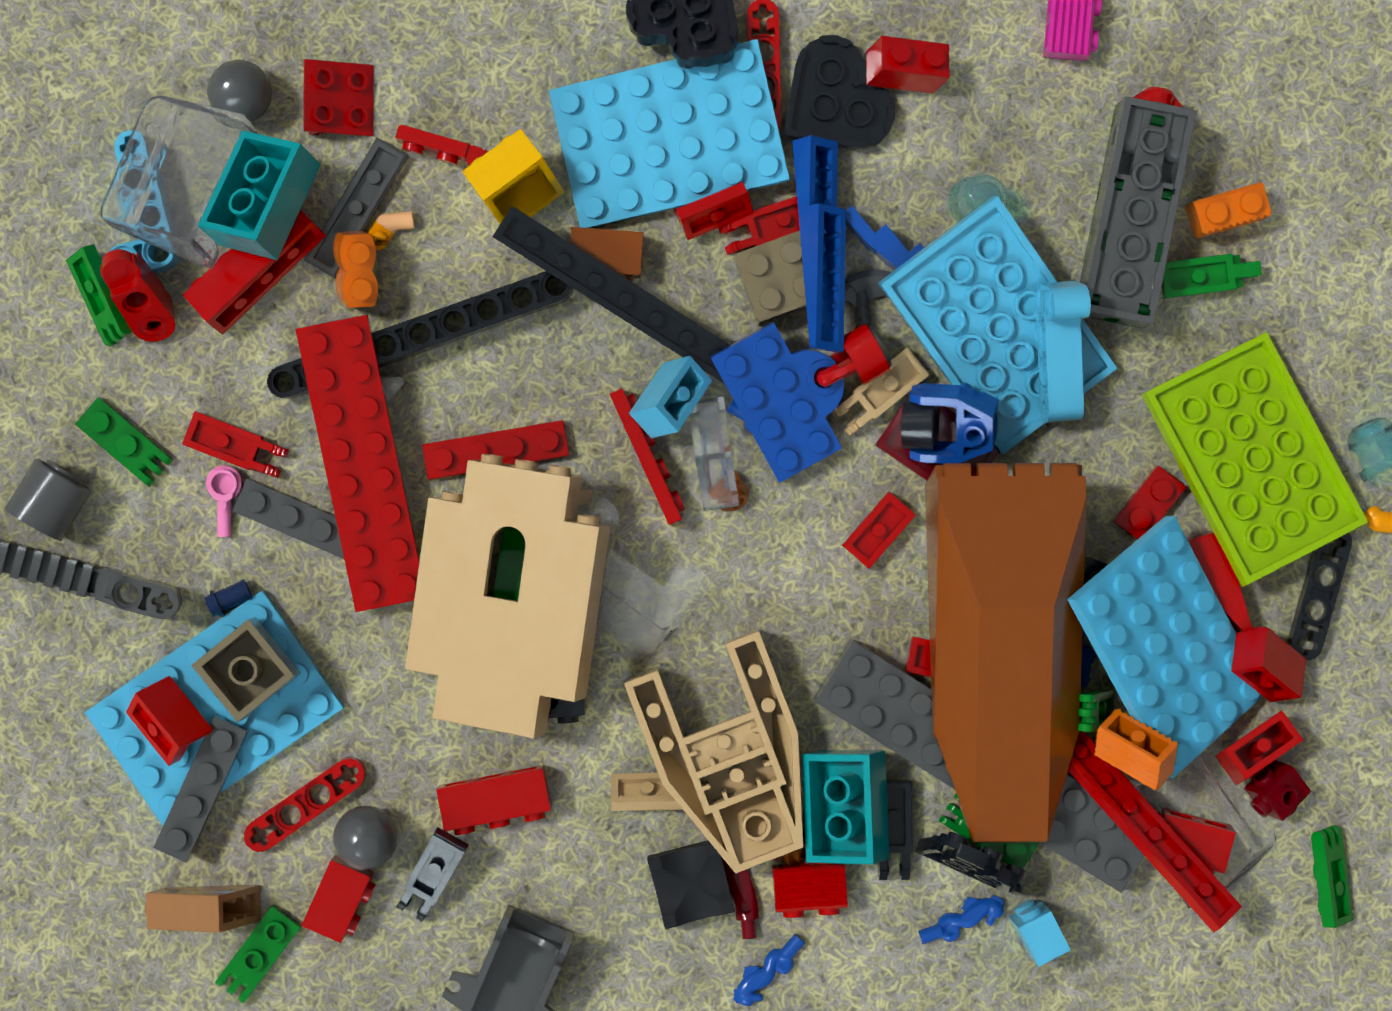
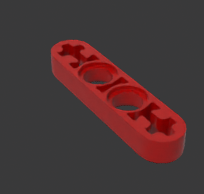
M755 0L750 4L747 11V41L758 39V43L765 42L773 48L774 54L772 58L768 61H763L766 78L770 79L774 84L771 100L775 102L774 113L778 130H780L779 11L771 0ZM760 7H765L766 13L773 16V18L767 19L766 33L774 31V36L767 34L752 36V31L757 33L760 31V21L758 18H753L752 15L757 14Z
M346 757L256 818L245 829L244 840L246 845L253 851L264 852L350 794L365 781L367 775L364 763L355 757ZM346 764L349 768L355 766L359 771L355 775L357 782L353 783L350 779L344 781L338 786L343 792L338 794L335 784L327 778V775L331 773L333 780H335L344 773L343 765ZM316 784H323L330 791V798L324 804H318L311 798L310 791ZM292 804L300 810L301 817L297 823L288 824L282 819L281 811L285 805ZM272 814L276 825L284 833L280 835L276 828L267 835V844L262 840L255 842L253 836L256 834L254 827L258 826L262 830L269 826L273 821L268 816Z

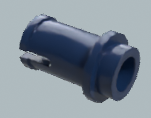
M245 579L217 592L211 590L209 591L210 595L204 597L213 617L218 614L222 617L225 615V611L253 599Z

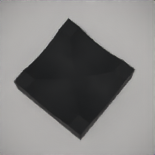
M708 840L648 855L647 861L665 930L696 920L735 912L722 857Z

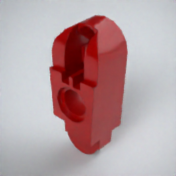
M115 249L106 253L102 258V265L100 266L101 276L110 289L113 302L132 332L139 339L149 342L161 341L169 337L174 332L176 325L174 307L171 296L165 290L162 282L138 252L135 255L123 249ZM150 321L160 322V325L153 327Z

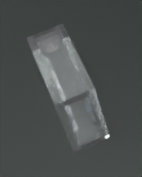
M724 396L701 399L691 412L690 420L703 509L708 511L740 506Z

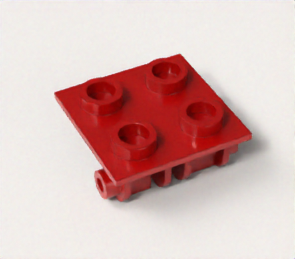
M304 59L303 131L309 132V135L322 136L323 133L373 136V65Z

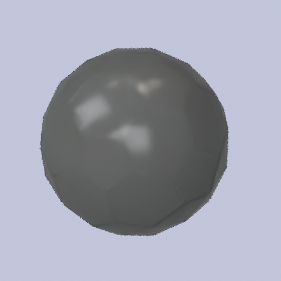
M237 59L224 62L214 70L208 81L207 96L211 108L220 118L234 124H246L256 121L265 114L271 103L272 87L269 77L259 66L249 61Z
M357 806L347 811L338 820L333 832V844L340 859L348 866L358 870H373L386 863L392 857L397 846L398 835L395 824L387 813L373 806Z

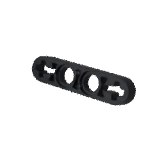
M1350 533L1339 537L1338 539L1342 540L1341 547H1334L1331 557H1338L1337 563L1331 560H1320L1321 553L1329 555L1331 544L1329 543L1312 551L1287 644L1291 645L1306 660L1315 659L1323 649L1352 546ZM1323 565L1330 567L1333 572L1332 581L1325 586L1320 585L1315 578V572ZM1314 599L1320 601L1324 608L1322 616L1316 620L1310 619L1305 612L1307 604ZM1302 622L1312 626H1319L1318 632L1310 630L1308 641L1313 643L1312 650L1306 649L1304 654L1301 653L1302 647L1297 645L1298 639H1305L1308 631L1307 628H1300Z

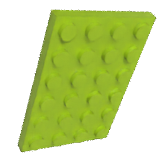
M1267 332L1142 394L1150 413L1242 587L1368 523Z

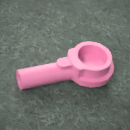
M221 465L212 469L206 480L208 492L213 499L217 500V537L232 536L231 499L239 494L243 484L238 470L228 465Z

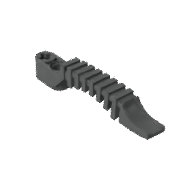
M0 541V575L4 572L10 574V578L19 579L23 577L27 578V582L37 583L39 581L44 583L43 586L50 588L58 586L60 591L68 593L73 590L76 591L77 596L95 597V600L119 609L157 619L172 617L182 606L181 593L171 585L121 573L108 567L102 569L97 567V564L82 563L75 558H63V555L56 553L48 554L45 550L29 549V546L19 544L17 546L11 544L12 542ZM124 583H131L137 588L138 597L136 601L131 603L121 598L120 588ZM167 593L169 594L168 600L173 602V606H169L165 611L160 610L161 604L155 601L156 598Z

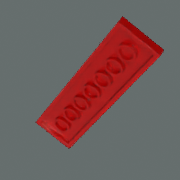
M367 314L295 329L355 612L414 601L420 558L369 316Z

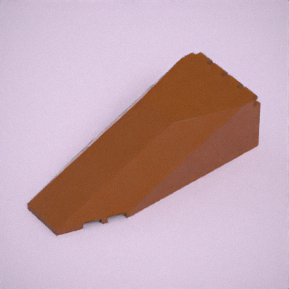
M944 463V465H935L925 484L933 736L937 738L946 763L947 774L952 779L959 799L958 804L973 843L1048 841L1079 734L1082 626L1067 600L1084 585L1086 477L1082 475V465H1077V463H1050V476H1045L1044 463H1014L1013 476H1008L1007 463H977L976 476H971L970 463Z

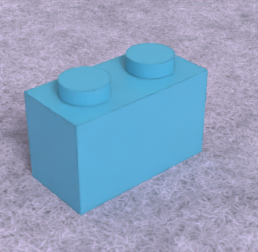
M691 356L664 362L629 414L651 438L679 432L712 380Z
M1029 899L1014 908L1015 913L1010 915L1009 918L1028 955L1038 967L1071 950L1052 912L1041 900L1034 902L1033 899Z

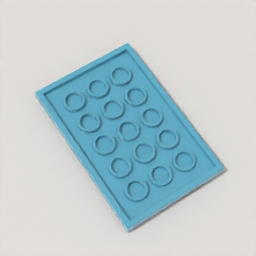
M758 39L737 44L734 49V57L728 63L684 69L674 59L549 90L581 228H596L680 208L741 182L744 183L747 191L790 181Z
M994 195L878 282V284L951 385H962L963 382L968 383L976 391H983L999 399L998 434L994 445L1003 455L1045 423L1040 410L1036 287L1040 283L1057 281L1000 198ZM1081 318L1083 390L1086 393L1114 372L1117 367L1086 322Z
M1165 516L1067 599L1129 715L1133 716L1134 720H1139L1140 723H1146V727L1152 726V730H1158L1159 734L1165 735V738L1170 737L1171 741H1177L1178 747L1174 772L1169 777L1170 779H1173L1263 697L1231 672L1236 633L1175 516Z
M264 590L84 712L162 826L168 817L204 737L188 745L181 760L168 766L126 713L136 692L170 676L209 725L213 717L218 715L249 730L221 792L345 708ZM256 617L301 674L248 717L237 722L191 665L245 621Z

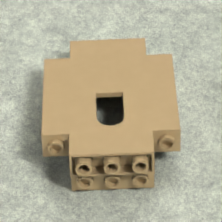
M481 454V459L468 460L463 494L442 491L440 497L428 498L405 669L438 675L433 719L534 739L545 735L547 732L551 698L576 702L585 699L587 696L611 525L599 524L600 517L578 514L577 517L578 506L591 503L592 489L581 488L583 476L572 475L570 467L549 465L548 471L536 469L537 462L515 459V465L502 463L503 456ZM504 527L516 528L525 539V554L518 601L486 595L494 539L496 534Z

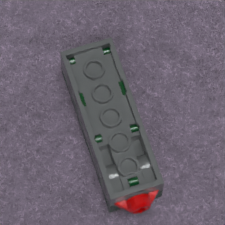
M1148 87L1134 97L1125 96L1115 105L1080 277V283L1085 284L1090 293L1091 311L1087 318L1140 329L1154 325L1197 114L1196 110L1183 108L1174 93L1169 89Z

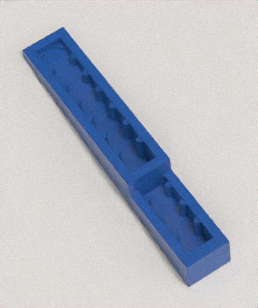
M809 135L792 141L810 348L839 353L844 351L846 209L837 207L838 142Z

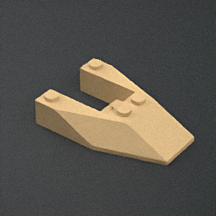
M758 629L725 641L751 711L687 736L683 735L658 668L624 680V686L662 785L735 873L803 848L798 731Z

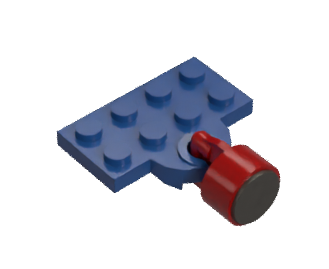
M774 322L710 356L779 483L842 449L826 416L837 408L843 396L844 379L856 373L864 386L890 372V367L892 366L890 358L871 325L867 326L866 324L844 335V351L835 352L829 356L817 349L807 348L790 353Z

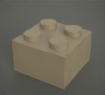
M800 230L734 254L733 260L757 325L806 308Z
M256 617L245 621L191 665L237 722L248 717L301 674Z

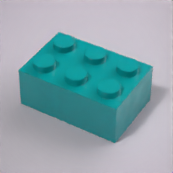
M242 130L198 227L219 246L278 260L321 164L300 143Z
M817 750L802 754L806 863L876 864L889 859L885 750Z

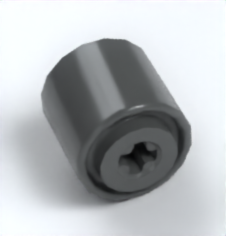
M35 459L4 509L37 531L62 541L92 491L84 485L85 480L51 460L44 462L40 459Z

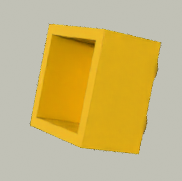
M521 128L512 135L505 137L500 144L482 157L475 159L470 166L462 171L499 224L511 206L532 217L565 193L542 155Z

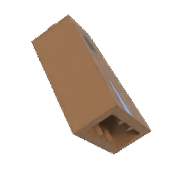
M260 885L169 887L147 892L145 904L147 929L220 933L261 921Z

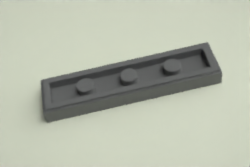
M379 138L375 139L321 231L326 237L306 255L304 261L336 279L339 267L334 258L333 244L337 232L366 230L406 163L408 155Z

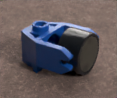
M964 382L962 385L931 383L912 385V391H910V395H906L903 403L901 420V443L904 449H910V459L923 463H962L993 451L998 434L999 399L983 391H976L970 384ZM939 406L954 407L957 410L955 442L937 441L940 416Z

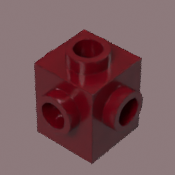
M1274 760L1255 773L1252 780L1243 788L1252 799L1250 802L1251 807L1259 815L1265 818L1271 816L1281 821L1292 815L1297 810L1298 805L1311 793L1310 788L1293 766Z

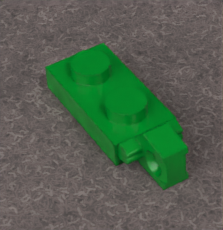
M1232 254L1166 262L1161 286L1163 299L1231 291L1244 287L1243 279L1262 275L1261 262L1241 263L1240 255Z

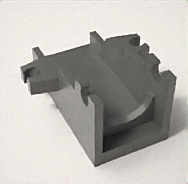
M508 905L479 974L474 975L452 971L449 981H457L461 989L458 992H452L446 987L442 997L462 1011H555L546 1004V1001L560 972L564 958L568 953L574 932Z

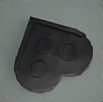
M627 0V23L631 32L637 37L638 43L643 46L667 44L671 55L676 58L677 64L681 68L709 67L718 63H728L733 59L734 49L738 42V26L733 0Z
M823 35L819 39L809 42L800 51L795 64L783 137L800 139L813 135L837 141L838 147L848 149H868L872 146H877V144L879 145L889 134L895 120V104L891 100L889 92L883 87L866 85V62L862 58L860 51L853 46L850 40L838 35Z
M949 831L948 835L941 833L940 836L932 835V837L922 838L916 847V853L993 888L1004 884L1010 887L1009 893L1020 895L1026 880L1024 876L1026 871L1009 863L1003 866L1000 863L1002 854L987 847H982L981 850L968 846L969 839L957 833Z

